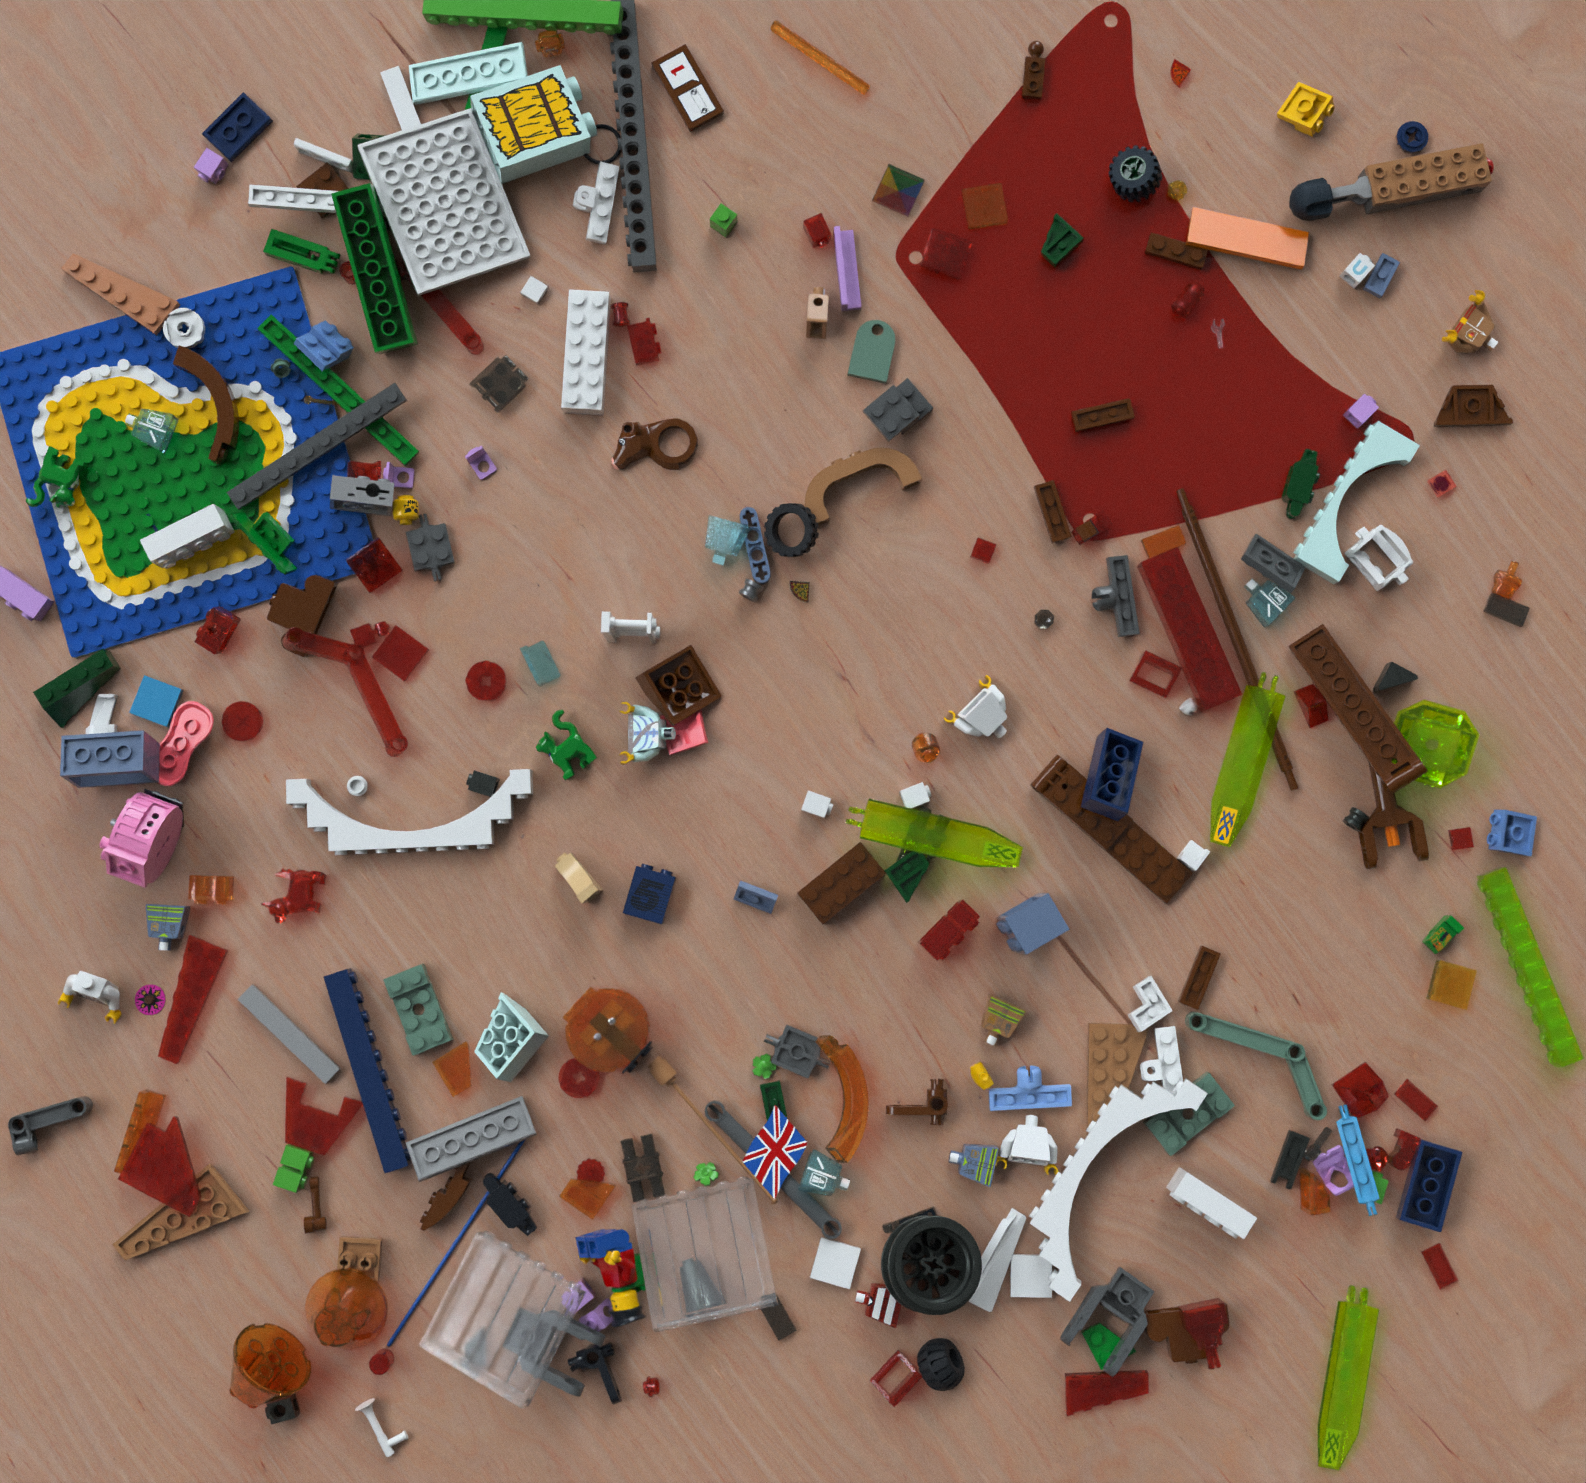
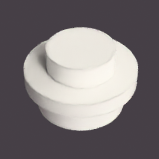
M354 776L347 783L349 793L354 796L363 795L368 788L367 781L361 776Z

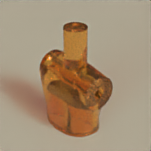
M1511 561L1507 572L1499 569L1496 571L1493 577L1492 593L1505 599H1512L1522 583V579L1514 575L1519 565L1518 562Z

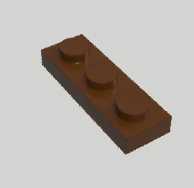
M1151 232L1144 253L1202 270L1208 249L1186 245V242Z
M1130 398L1071 412L1075 432L1135 418Z
M1054 480L1035 485L1034 490L1051 543L1071 538L1070 529Z
M1200 946L1179 997V1003L1196 1010L1199 1009L1221 953Z

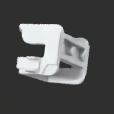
M1379 525L1371 531L1363 527L1355 533L1360 540L1344 554L1376 591L1384 588L1393 580L1401 585L1409 579L1404 571L1413 564V560L1402 539L1383 525ZM1371 539L1377 543L1397 567L1385 578L1382 576L1383 572L1381 569L1369 561L1370 557L1368 554L1360 550Z

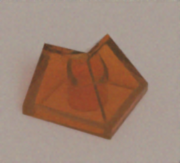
M1300 1168L1301 1210L1309 1215L1330 1212V1191L1313 1172Z

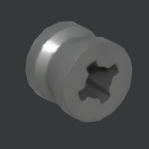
M746 579L744 582L745 586L743 589H740L739 594L756 602L758 600L757 595L764 588L756 582Z

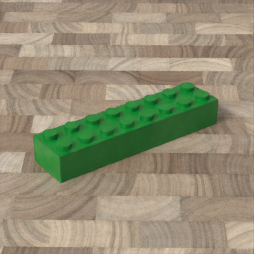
M368 183L331 193L375 353L384 354L418 345L375 187Z

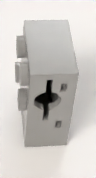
M332 475L330 509L391 516L394 483H391L388 479L370 480L366 476L351 478Z

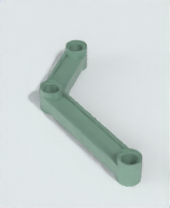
M1190 1012L1186 1015L1185 1024L1191 1030L1286 1059L1304 1107V1113L1314 1120L1325 1118L1327 1108L1323 1103L1302 1045L1202 1013ZM1194 1016L1200 1018V1024L1197 1027H1193L1191 1023ZM1296 1046L1298 1053L1295 1057H1291L1290 1049ZM1314 1105L1319 1106V1112L1316 1115H1313L1311 1112Z

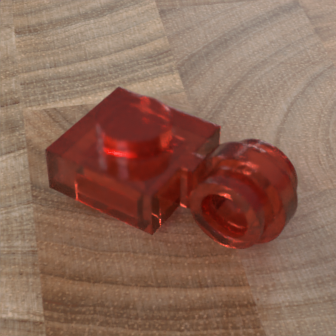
M386 621L379 622L374 625V630H372L370 623L351 629L350 632L356 649L377 643L374 636L376 634L378 637L389 634V624H386Z

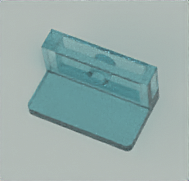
M540 641L530 647L526 645L520 648L539 687L561 676L544 641Z

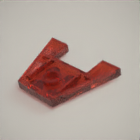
M286 1077L285 1143L324 1156L361 1109L363 1103L360 1100L345 1096L339 1114L336 1115L301 1103L307 1083Z

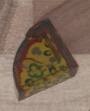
M790 581V589L793 595L798 600L808 603L810 582Z

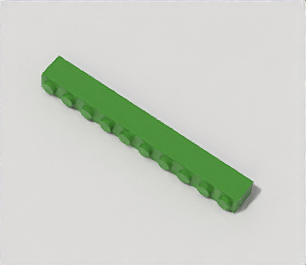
M424 0L422 14L426 21L433 25L448 23L452 26L467 24L471 27L485 25L490 28H497L498 26H503L509 29L520 27L528 30H537L538 28L548 31L565 30L571 33L576 31H585L590 34L604 32L605 34L613 35L621 33L623 8L620 1Z

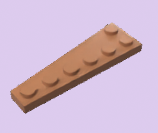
M74 253L61 268L63 272L156 336L163 328L164 321H167V318L170 316L169 314L180 306L176 300Z

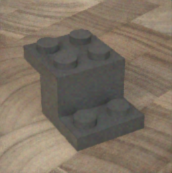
M907 378L897 387L895 385L891 386L863 410V413L885 439L890 442L900 432L902 435L930 413L933 407Z

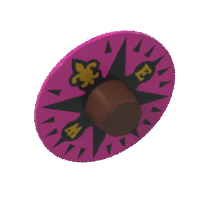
M145 985L137 991L135 1005L145 1015L157 1014L165 1005V994L156 985Z

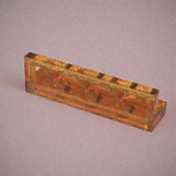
M147 1089L139 1091L114 1172L122 1173L125 1171L141 1175L166 1095Z

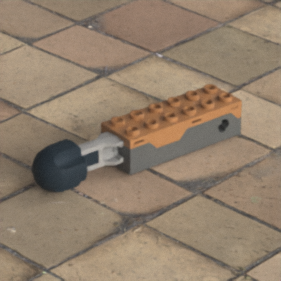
M1483 143L1367 165L1359 174L1356 183L1352 185L1331 188L1324 178L1308 180L1298 184L1291 192L1289 207L1294 216L1301 220L1313 221L1329 217L1333 211L1332 204L1352 201L1358 205L1364 204L1366 214L1479 193L1492 182L1491 174L1493 173L1494 165L1492 160L1486 157Z

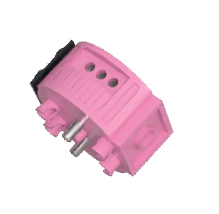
M144 789V793H136L131 799H127L126 805L118 819L110 821V825L114 826L110 838L103 836L99 844L100 848L103 849L101 859L106 860L107 874L146 888L148 883H153L166 868L179 840L181 827H184L183 802L148 789Z

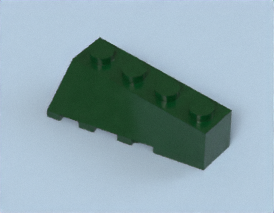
M101 649L33 693L46 713L63 728L72 716H75L80 711V708L87 701H90L95 696L94 694L121 668L110 651Z

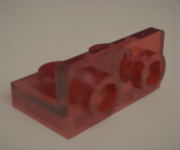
M646 318L645 322L627 325L636 366L659 361L658 354L662 352L660 343L655 342L654 335H657L655 323H651L650 318Z

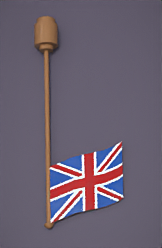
M658 1056L647 1066L650 1069V1074L661 1086L665 1084L668 1087L671 1084L769 1197L772 1201L771 1204H776L778 1202L776 1196L785 1178L800 1160L806 1148L807 1141L775 1105L768 1121L752 1141L742 1161L676 1085L674 1081L677 1078L674 1075L677 1072L665 1058L662 1059Z

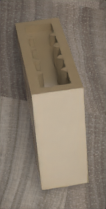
M565 852L556 860L558 863L555 867L569 883L581 903H589L603 891L573 853L567 855Z

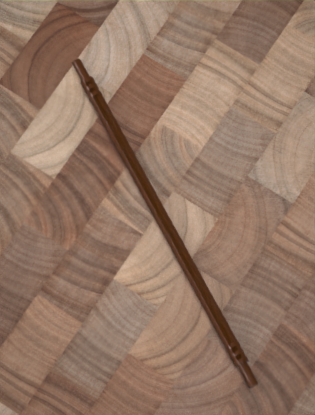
M1181 488L1176 491L1182 506L1181 512L1281 772L1285 774L1290 790L1298 789L1292 772L1293 766L1193 506H1190L1184 489Z

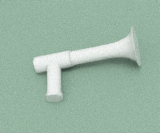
M372 1398L357 1406L355 1411L359 1410L365 1414L385 1456L389 1457L394 1454L392 1446L407 1440L408 1435L404 1430L388 1440L374 1414L372 1405L375 1398Z

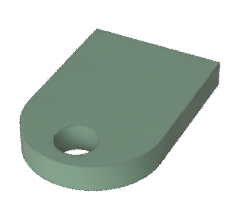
M870 320L858 329L848 376L886 384L895 346L894 331L887 323L880 320ZM873 327H881L883 333L879 336L872 333Z

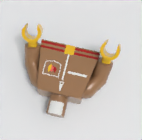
M1475 290L1476 296H1469V300L1474 302V305L1468 306L1453 328L1445 331L1448 335L1442 337V341L1448 342L1456 353H1475L1481 346L1492 351L1498 343L1496 339L1489 335L1495 325L1492 323L1491 316L1484 303L1485 293L1483 291Z

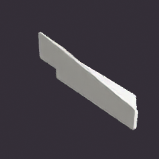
M1013 1208L1006 1219L1001 1221L981 1256L982 1273L980 1282L969 1300L970 1303L989 1312L993 1310L1026 1220L1025 1215Z

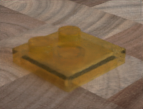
M1436 959L1426 999L1467 1010L1477 971Z

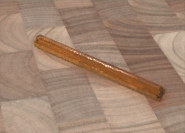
M778 20L773 22L771 25L772 32L861 94L865 95L869 91L870 85Z

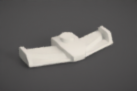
M97 695L90 725L86 728V734L117 732V725L110 724L118 695Z

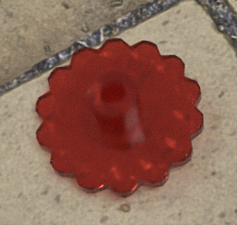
M588 1158L586 1161L583 1160L578 1166L577 1178L586 1187L599 1185L600 1181L604 1179V1166L601 1165L600 1161L597 1162L596 1159L591 1160Z

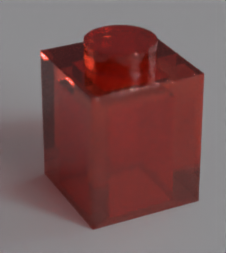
M822 213L803 221V228L813 248L817 246L821 248L829 243L831 232Z

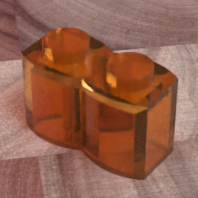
M189 875L188 900H194V904H207V900H214V904L227 905V901H233L234 876Z

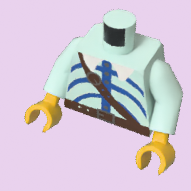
M628 702L620 703L628 706L627 711H619L620 713H632L628 714V752L623 751L619 754V756L625 755L627 761H621L620 764L626 765L629 761H649L658 755L661 749L666 748V740L675 739V728L666 727V720L660 719V715L651 708L640 705L631 706Z

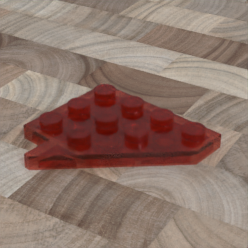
M173 1116L166 1131L152 1123H147L118 1180L191 1217L202 1196L179 1117Z

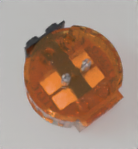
M590 987L562 1017L568 1022L565 1026V1035L571 1053L581 1064L589 1069L599 1072H613L631 1062L622 1072L623 1074L626 1071L630 1073L639 1064L636 1060L640 1055L644 1058L653 1048L650 1046L653 1042L652 1040L644 1047L647 1036L650 1033V1022L645 1008L637 998L623 990L614 988L597 990L594 987Z

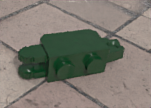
M1305 449L1300 460L1289 468L1281 496L1282 500L1288 503L1285 515L1289 520L1298 517L1302 508L1313 500L1314 492L1312 488L1314 484H1317L1320 473L1317 472L1319 466L1316 465L1318 453L1316 451Z

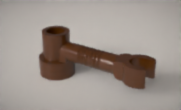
M311 1177L309 1179L313 1216L304 1217L305 1234L314 1233L315 1230L327 1229L326 1217H321L319 1177Z

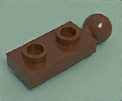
M1033 41L1028 47L1031 57H1025L1021 98L1039 100L1042 98L1045 58H1039L1044 51V46L1040 41Z

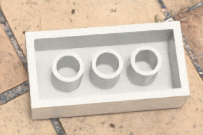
M212 504L140 541L150 562L167 569L174 566L176 561L182 558L184 560L194 556V552L200 549L202 551L207 550L213 546V543L229 539L230 535L235 533L225 511Z
M1180 1167L1166 1187L1171 1191L1170 1196L1183 1205L1185 1202H1188V1208L1200 1216L1204 1213V1218L1218 1228L1220 1225H1223L1221 1229L1235 1239L1238 1236L1245 1239L1257 1220V1217Z

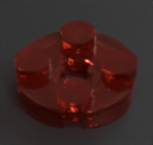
M485 660L474 664L470 668L465 682L469 693L473 697L481 701H493L504 693L507 678L504 670L498 664ZM484 676L486 678L489 676L491 677L490 686H482L481 683L483 682L482 678Z
M586 1057L569 1059L559 1071L560 1088L567 1095L574 1098L589 1096L596 1090L599 1084L600 1074L598 1068L592 1060ZM579 1071L583 1072L582 1076L585 1077V1080H581L577 1084L573 1076L578 1074Z

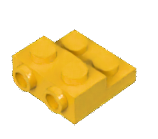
M1298 82L1277 112V118L1295 125V130L1312 137L1315 132L1319 133L1322 130L1325 117H1330L1335 109L1333 96Z

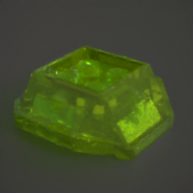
M1422 700L1397 712L1394 724L1428 771L1414 780V782L1442 789L1468 774L1480 734L1465 711ZM1433 740L1437 742L1438 747L1431 750L1427 748L1426 743ZM1393 760L1392 763L1396 764L1397 760Z

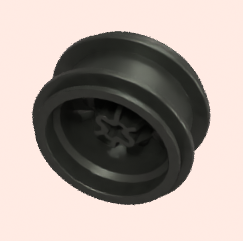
M917 1216L901 1223L888 1237L882 1251L881 1272L889 1293L902 1306L927 1315H944L958 1310L971 1299L980 1282L982 1259L974 1237L960 1223L942 1216ZM925 1232L924 1244H922L919 1234ZM933 1238L937 1241V1247L934 1250L929 1245ZM950 1239L954 1245L945 1251L943 1247ZM912 1243H916L918 1246L915 1254L910 1252ZM903 1253L910 1256L909 1260L902 1259ZM946 1254H949L951 1262L946 1266L943 1258ZM924 1261H933L937 1268H931L930 1266H928V1264H925ZM907 1263H910L912 1266V1271L910 1272V1274L906 1275L904 1272V1266ZM950 1269L960 1270L958 1278L948 1274ZM942 1274L945 1277V1282L940 1286L937 1281L938 1276ZM913 1277L912 1284L908 1287L906 1282ZM920 1279L925 1281V1288L923 1290H919L917 1286ZM932 1286H935L939 1297L932 1298Z

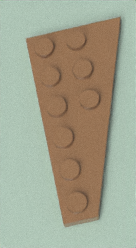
M1088 1023L1087 1127L1092 1120L1094 1122L1098 1120L1100 1115L1097 1113L1103 1104L1108 1105L1111 1100L1109 1094L1115 1086L1119 1088L1122 1084L1127 1089L1129 1088L1150 1026L1142 1032H1138L1133 1024ZM1110 1141L1104 1147L1108 1148Z

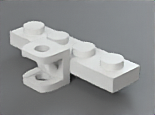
M600 161L595 188L582 185L575 192L573 207L590 213L586 240L604 245L607 242L619 166Z
M1175 1026L1154 1028L1158 1059L1145 1061L1140 1064L1141 1078L1144 1081L1161 1080L1162 1087L1175 1095V1086L1180 1080L1183 1081ZM1148 1067H1151L1153 1070L1151 1075L1147 1072Z

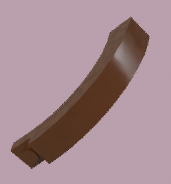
M179 345L173 365L199 378L206 385L214 399L217 410V432L208 459L215 464L221 465L222 461H225L227 458V447L235 449L238 440L239 414L235 397L228 383L218 370L196 352Z

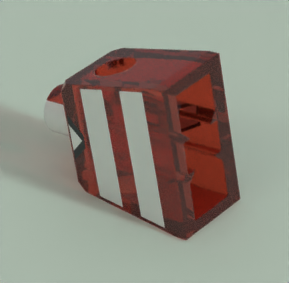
M871 1283L869 1293L857 1290L855 1302L866 1305L864 1311L866 1316L893 1328L897 1327L901 1304L892 1297L885 1284Z

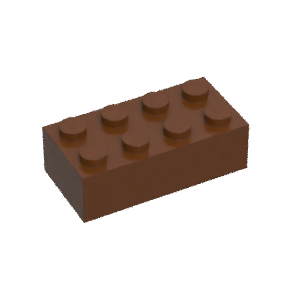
M859 842L797 892V894L823 925L884 876L886 872L865 846Z

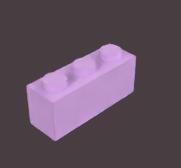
M0 566V597L7 600L5 604L14 610L18 608L23 611L21 615L30 621L35 619L41 622L54 601L7 568Z

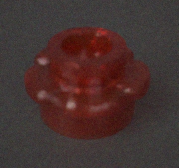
M648 1376L646 1381L643 1382L644 1393L648 1394L649 1397H653L660 1392L657 1377L651 1378Z

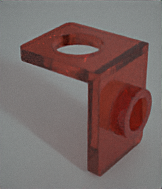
M349 461L347 477L358 478V476H366L370 480L378 481V479H381V461H376L372 464Z

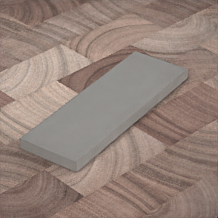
M523 1096L406 1142V1146L418 1180L422 1182L537 1134Z

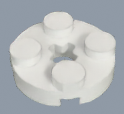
M175 309L169 314L170 316L167 318V321H164V335L176 348L180 345L190 349L203 342L205 334L204 321L191 309ZM183 324L189 327L186 333L179 331Z

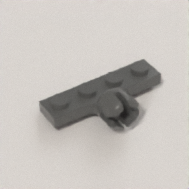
M1128 555L1106 558L1109 586L1093 589L1092 599L1102 598L1097 600V602H1093V607L1097 611L1112 610L1114 612L1118 637L1138 635L1140 632Z

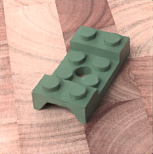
M424 964L383 979L390 999H393L413 1056L453 1040ZM417 1003L424 1006L425 1010L422 1015H417L414 1012V1006Z
M1205 1072L1192 1082L1208 1094L1197 1111L1192 1109L1193 1116L1190 1119L1183 1117L1184 1109H1178L1152 1115L1143 1121L1169 1156L1175 1154L1187 1144L1188 1140L1235 1106L1208 1072Z

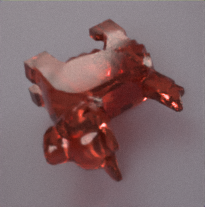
M283 868L275 876L289 879L287 896L261 903L274 916L276 924L285 922L288 914L309 911L320 913L321 904L313 901L314 896L312 895L314 891L312 890L314 887L312 885L316 882L325 885L326 874L319 871L297 870L294 872L291 869L286 871Z

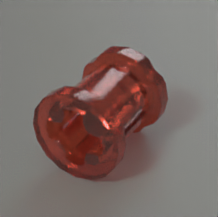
M617 302L611 304V309L614 313L613 326L622 327L630 325L627 315L628 303Z

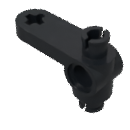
M609 1342L601 1348L599 1345L590 1344L586 1348L577 1351L576 1357L568 1359V1364L571 1366L570 1370L574 1372L581 1368L584 1372L589 1369L598 1368L612 1404L622 1402L620 1391L607 1360V1357L615 1355L612 1343ZM588 1353H597L599 1359L596 1361L590 1360Z

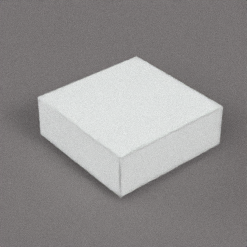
M530 276L520 293L536 304H539L548 286Z

